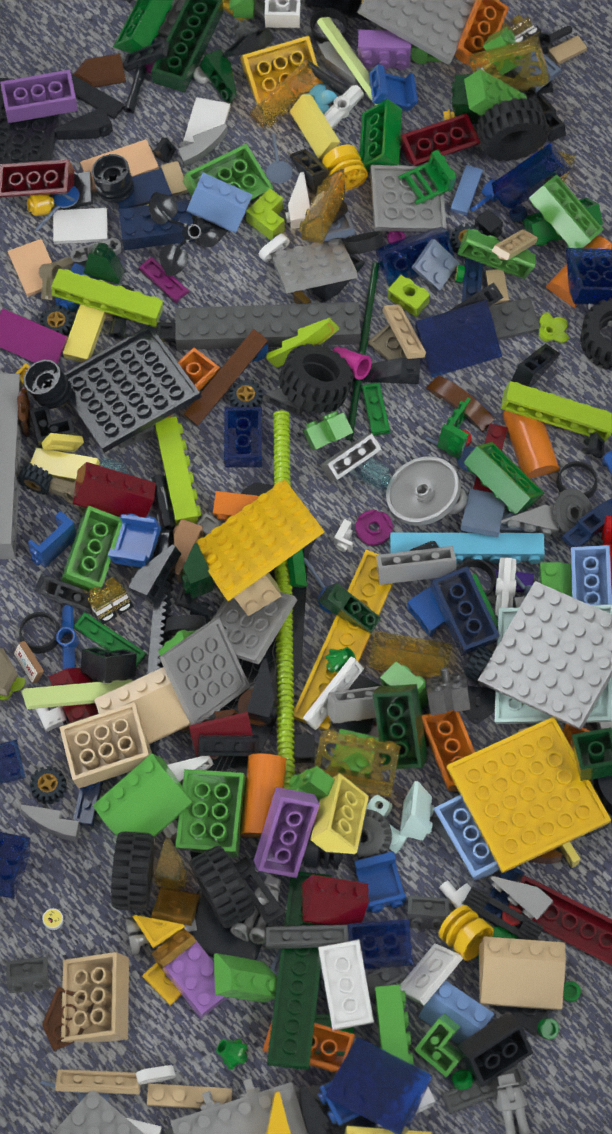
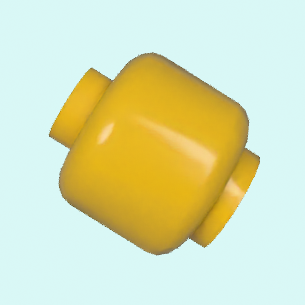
M49 194L31 195L27 198V209L34 216L48 215L52 208H54V199Z

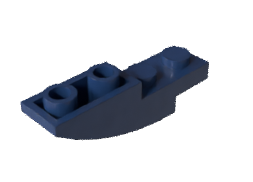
M612 498L598 505L579 519L577 524L563 535L562 540L570 547H582L599 532L602 533L606 515H612Z

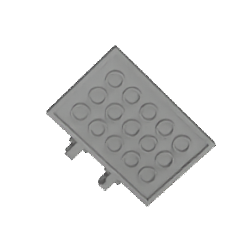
M251 1078L243 1080L246 1093L242 1094V1098L220 1105L219 1102L214 1103L211 1091L202 1093L205 1104L201 1105L202 1111L170 1121L174 1134H266L274 1092L279 1091L290 1133L308 1134L292 1082L261 1092L259 1087L254 1088Z

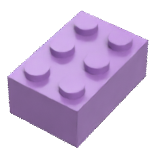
M359 30L358 58L366 69L375 68L377 64L384 65V69L397 68L404 70L410 68L411 43L388 30Z
M198 942L194 943L163 967V972L201 1019L228 998L215 995L214 962Z

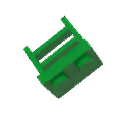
M436 150L431 153L428 163L401 174L398 178L399 180L405 178L418 197L415 203L419 205L421 203L424 204L429 199L433 200L438 195L442 196L447 191H452L456 181V173L449 167L446 158ZM419 171H424V173L436 189L435 192L432 191V189L430 188V186L428 185V183ZM411 175H415V177L427 193V196H424L422 194V192L412 179Z
M469 397L465 402H459L458 408L454 409L452 417H449L447 424L442 426L437 443L438 448L458 459L463 455L469 434L458 429L466 418L464 414L467 405L471 401Z

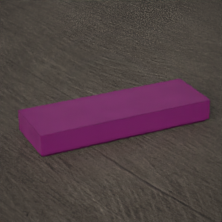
M150 257L138 267L139 271L175 304L189 293V290L174 276H167L162 266L153 257Z

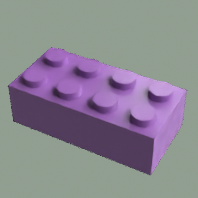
M70 70L0 82L8 123L78 111Z
M276 787L254 858L258 871L297 878L320 805L315 794Z

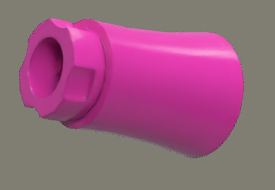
M335 347L333 349V352L339 353L340 357L347 361V365H350L353 377L357 380H362L368 375L372 365L369 356L350 351L346 348Z

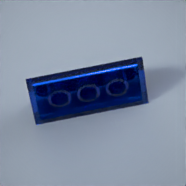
M549 143L491 183L493 194L504 207L512 209L529 199L556 174L561 177L570 171L571 167L554 146Z
M439 227L385 244L381 248L376 249L377 260L388 286H391L400 275L410 279L420 277L412 269V266L432 239H435L454 257L448 230Z

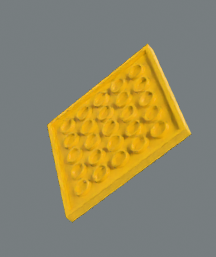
M284 479L282 482L276 483L268 492L261 494L257 500L244 506L236 515L230 516L222 525L215 527L208 535L198 539L196 543H198L209 567V574L227 601H230L325 531Z
M553 717L447 765L450 776L502 873L611 822L589 780H580L574 752L559 724Z

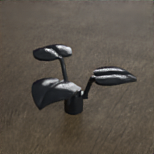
M154 192L149 201L151 218L160 225L165 224L169 220L171 223L183 227L182 235L185 239L177 247L173 244L164 246L159 254L160 264L165 274L173 276L181 272L187 265L188 253L180 249L186 242L197 238L201 245L212 247L221 240L228 230L202 218L198 219L196 224L191 225L173 220L172 217L177 214L178 210L176 201L169 195Z

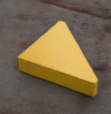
M138 915L133 916L153 949L185 928L184 924Z

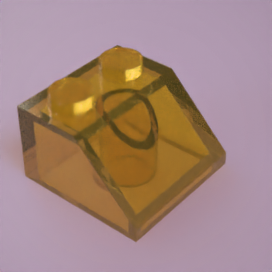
M165 837L154 874L157 887L181 891V888L187 884V869H185L184 862L170 838Z

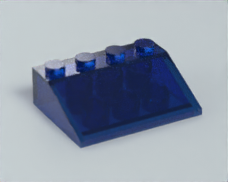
M567 248L568 282L573 303L598 304L599 301H608L609 298H612V249Z
M487 300L416 321L415 329L426 351L425 360L432 378L502 357Z
M357 1037L337 1071L325 1097L395 1134H407L433 1075Z

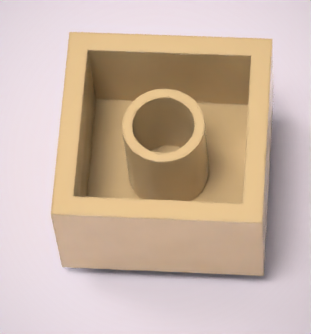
M267 573L234 598L245 613L250 616L280 598L281 593L270 573Z

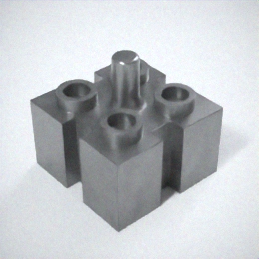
M441 668V676L436 675L426 679L431 715L444 714L452 710L454 712L470 710L465 674L452 673L449 675L448 668Z

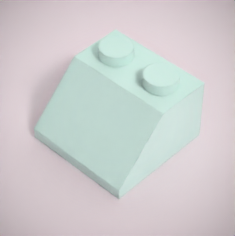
M414 781L403 801L400 835L423 841L426 834H430L432 829L430 817L433 814L434 805H431L432 796L418 781Z

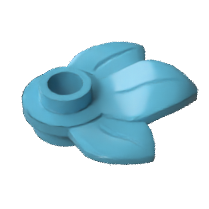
M325 84L313 86L310 93H308V95H312L323 114L329 110L328 104L337 98L333 91L326 90Z

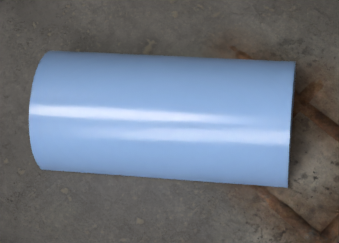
M610 545L571 547L572 597L589 605H612Z
M461 795L434 808L435 813L474 880L484 878L500 869Z

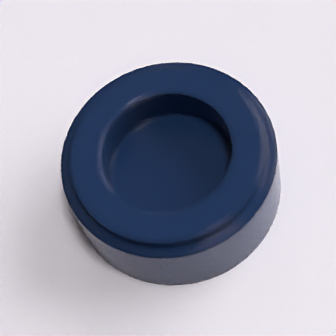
M516 206L509 211L510 219L513 222L521 221L528 215L524 206Z

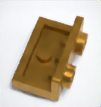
M182 929L153 951L151 955L159 967L163 969V967L197 941L192 934Z

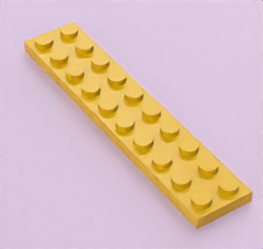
M365 550L347 591L379 616L393 583L379 584L376 555L379 554ZM336 615L294 709L293 717L295 720L308 724L303 717L337 675V672L331 673L326 667L328 663L326 655L329 654V650H340L348 647L354 652L355 659L359 662L371 633ZM329 716L324 719L318 729L326 732L329 731L331 727Z

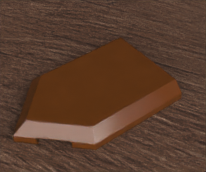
M120 53L87 58L73 73V75L95 88L126 82Z
M22 387L17 396L18 418L22 434L25 437H29L30 401L26 387Z
M58 986L42 1023L53 1051L75 1042H61L64 1037H61L62 1025L64 1026L62 1018H64L63 1009L65 1008V1005L62 1007V992L65 993V990ZM66 990V994L74 996L75 992ZM80 995V996L78 997V998H80V999H82V1000H85V996H84V995ZM95 1003L88 1007L87 1013L91 1014ZM66 1004V1007L71 1006L77 1012V1008L74 1005ZM71 1017V1018H66V1020H67V1021H70V1020H72L73 1017ZM65 1024V1027L67 1028V1034L65 1037H68L70 1030L69 1027ZM80 1028L78 1035L83 1034V1028Z

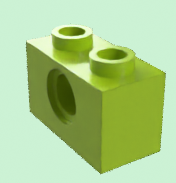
M400 275L389 287L387 298L397 305L400 304L404 310L417 317L429 304L430 294L425 288H420L414 284L410 278Z

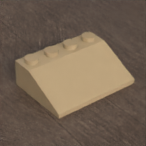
M164 667L94 699L99 714L135 702L149 744L190 725Z
M135 702L59 727L72 780L78 788L130 772L151 754L150 745Z
M483 937L479 944L480 1004L562 1010L566 965L565 943Z
M113 952L63 960V989L65 993L62 992V1007L65 1005V1008L63 1009L64 1018H62L64 1026L62 1025L61 1037H64L61 1042H111L128 1039L129 957ZM66 990L75 992L74 996L66 994ZM80 995H84V996H85V1000H82V999H80V998H78V997H79ZM95 1003L91 1014L87 1013L88 1007ZM66 1004L74 1005L77 1008V1012L71 1006L66 1007ZM71 1017H73L72 1020H70V1021H67V1020H66V1018H71ZM65 1024L69 1027L70 1030L68 1037H65L67 1034V1028L65 1027ZM80 1028L84 1029L82 1035H78Z

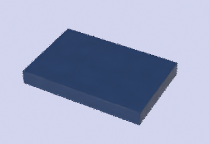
M162 168L132 177L134 183L132 194L124 201L117 203L120 209L145 206L149 204L154 192L172 197Z

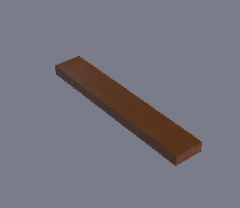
M253 329L200 393L202 398L193 402L184 413V416L199 426L267 344L268 340Z

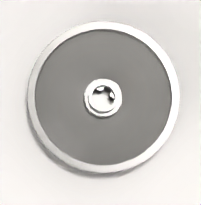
M432 456L416 458L401 466L390 479L386 491L387 504L393 515L403 523L414 526L434 523L446 516L457 503L461 491L460 479L454 467L444 459Z

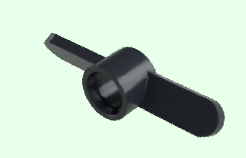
M565 26L551 34L546 32L537 34L535 41L523 46L524 55L527 56L536 48L543 54H547L549 49L552 48V42L573 32L572 26ZM541 41H545L549 44L546 46H542L538 43Z

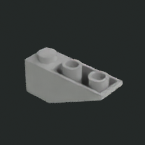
M327 41L318 44V54L325 68L351 86H358V80L332 43Z
M543 505L501 520V523L508 525L509 528H524L526 532L537 531L544 533V536H550L552 533L559 531V528H557L558 523L554 521L556 516L552 513L555 508L548 505Z
M494 876L490 878L494 881L491 885L500 893L504 890L509 894L507 899L515 906L519 903L524 908L523 913L531 920L534 917L538 920L554 902L538 887Z

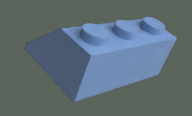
M202 173L186 211L236 233L250 203L252 194L206 173Z
M445 980L428 1000L418 1016L424 1022L433 1026L438 1018L445 1013L460 1026V1029L451 1039L456 1044H459L490 1024L494 1013Z

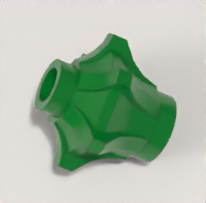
M348 647L340 650L330 649L329 654L326 655L328 660L326 667L331 673H338L350 657L355 658V654Z
M240 1038L234 1041L223 1039L218 1043L216 1053L222 1057L223 1064H227L228 1069L233 1070L236 1065H242L246 1062L247 1053L245 1051L248 1045L242 1044V1039Z

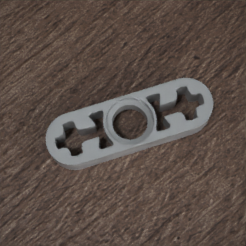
M116 238L100 241L107 244L110 248L114 244L116 249L113 250L116 255L122 250L121 242ZM94 243L74 249L70 254L71 259L76 264L85 265L87 262L86 252L88 251L89 255ZM76 255H80L81 259L78 260V258H76Z

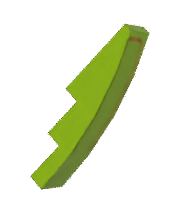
M330 318L300 328L298 329V336L282 341V348L268 352L267 360L276 368L283 366L292 349L300 345L305 346L306 344L320 345L339 330V326Z

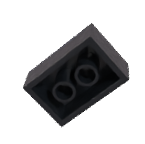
M509 1011L457 1045L468 1071L471 1072L472 1077L481 1087L533 1054L522 1024Z

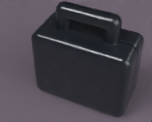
M201 889L198 890L196 894L200 895V900L195 914L197 930L189 933L193 935L207 955L214 958V954L218 953L257 960L262 944H255L251 939L248 942L244 941L231 932V927L224 928L216 918ZM260 913L258 914L255 920L253 928L257 926V923L260 918Z

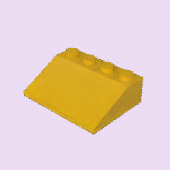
M309 36L241 56L240 60L246 79L258 106L308 92L313 86L323 84L317 77L310 75L300 68L305 59L318 66Z

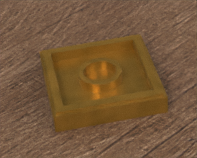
M161 887L152 911V918L192 926L200 895Z

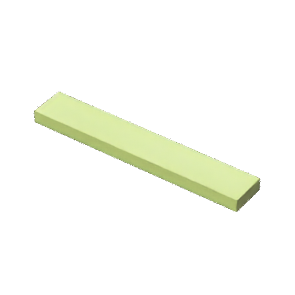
M330 17L320 18L317 24L372 100L368 71Z
M132 679L124 681L115 680L111 683L92 682L26 688L22 691L27 709L95 703L94 699L132 682Z

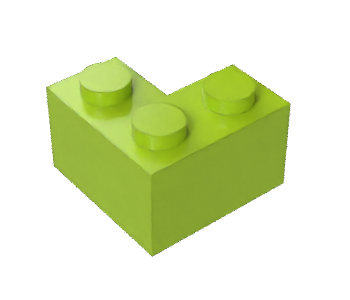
M269 188L246 210V222L270 240H273L285 231V220L278 215L283 210V197Z

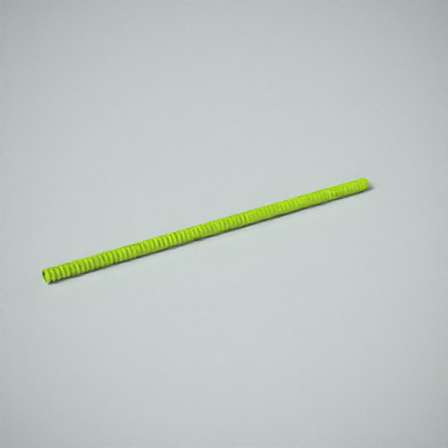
M280 410L273 413L274 485L285 479L291 486L289 450L290 413ZM285 560L276 567L275 582L280 592L292 595L288 562ZM293 609L276 635V686L278 687L276 689L278 693L276 695L278 699L276 701L278 704L277 755L287 758L284 778L285 789L289 788V781L295 774V770H293L295 768V764H293L295 762L293 758L295 756L293 752L295 750L293 746L295 744L293 740L295 738L293 734L294 711H292L294 710V688H292L294 686L292 682L294 680L292 676L294 674V666L292 665Z

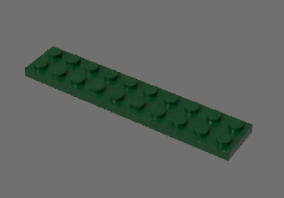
M299 871L297 878L290 877L286 907L287 917H285L284 926L321 925L303 922L302 883L312 875L331 877V875ZM318 948L281 949L267 1058L268 1066L309 1070L321 970Z

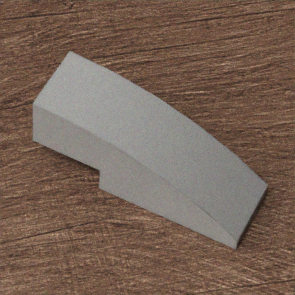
M226 123L194 135V143L179 148L185 166L202 159L219 145L228 134Z
M21 805L22 814L40 829L65 840L78 841L80 832L79 821L62 819L60 810Z

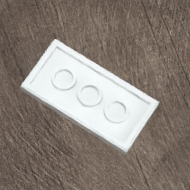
M355 940L318 947L332 1029L339 1030L374 1023L360 941Z

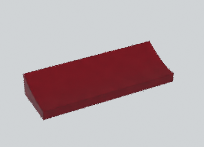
M523 875L520 883L540 888L554 901L538 920L535 917L532 920L543 926V931L612 965V919ZM518 903L516 907H518L522 911V914L526 916L523 913L524 908Z

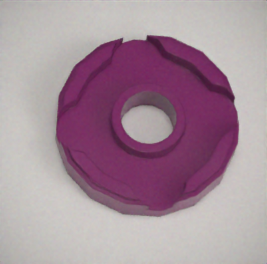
M369 510L362 513L355 525V532L360 541L371 546L384 544L389 540L390 533L393 530L391 518L386 513L377 510ZM371 524H377L379 526V530L371 531L369 529V526Z

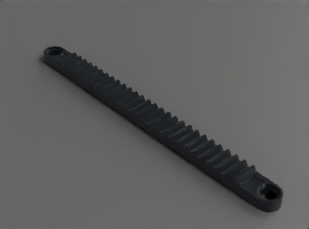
M171 529L161 530L158 555L171 545H174V535ZM175 567L153 603L147 674L163 667L158 651L164 646L165 642L169 641L165 628L166 619L171 617L169 613L172 612L169 606L172 605L170 599L173 598L171 592L174 589L171 585L174 584L172 578L175 577L173 573ZM160 739L149 744L151 753L159 756L157 751L160 750L157 744L160 743Z

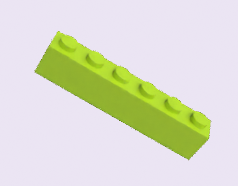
M58 269L51 286L52 296L155 328L163 311V300L156 296L150 297L139 291H131L123 286L111 285L106 281H98L87 275H79L67 269Z
M509 381L503 391L501 409L589 437L590 433H598L605 442L612 434V413L607 410H601L588 404L573 401L572 399L556 396L553 393L540 391L536 388L521 385L518 382Z
M176 416L165 418L155 424L175 523L179 525L181 519L196 524L198 523V517L201 516L200 506L195 504V500L198 499L196 488L192 489L191 483H194L193 473L188 472V467L191 466L189 455L185 456L184 454L187 446L185 439H181L180 435L183 434L182 423H178Z

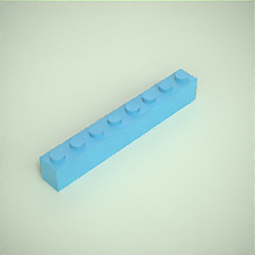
M390 533V553L406 552L427 542L435 541L439 547L453 546L457 564L468 559H480L498 564L500 558L516 559V564L521 561L537 564L543 561L545 554L544 533H499L498 537L477 533Z

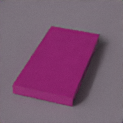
M2 308L0 313V347L32 362L51 360L58 365L69 337Z

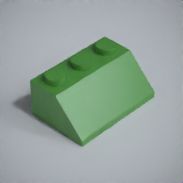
M218 953L214 954L215 995L260 1003L275 999L278 976L265 962Z

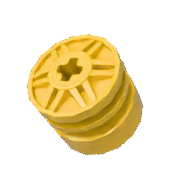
M353 145L338 146L330 150L322 160V164L329 170L332 186L338 192L357 188L368 177V172L361 161V157Z
M462 905L452 911L444 920L439 930L440 939L446 942L449 947H454V951L460 954L465 961L472 960L478 956L479 944L483 937H492L494 933L492 926L484 919L478 918L477 913L472 911L468 905Z

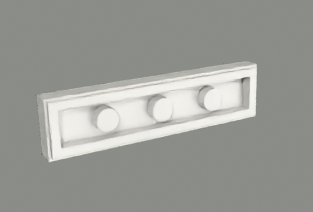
M350 657L303 717L311 728L316 730L328 716L327 703L329 692L348 690L364 670L355 658Z

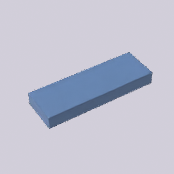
M465 166L450 211L468 215L483 169Z

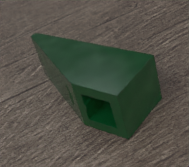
M219 49L206 54L199 66L225 102L231 104L237 95L231 62L227 57H223V51Z
M338 583L327 586L318 600L319 603L335 615L368 633L373 632L381 619L380 616Z

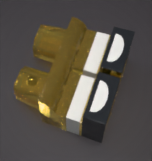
M520 15L512 19L514 26L510 27L507 23H504L501 27L502 29L507 26L508 30H512L515 35V41L522 47L535 41L537 34L542 31L538 26L534 27L531 24L529 17L524 19Z
M113 577L106 580L107 588L102 591L99 587L89 590V603L95 617L102 625L117 617L116 612L120 615L134 607L126 594V590Z

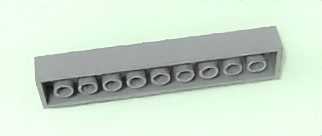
M0 374V559H16L19 482L17 477L20 473L22 437L17 405V396L23 387L20 374Z

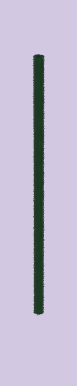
M377 262L372 263L359 354L366 355L380 265ZM356 378L354 379L348 418L353 433L345 438V440L349 441L353 440L362 380H357Z

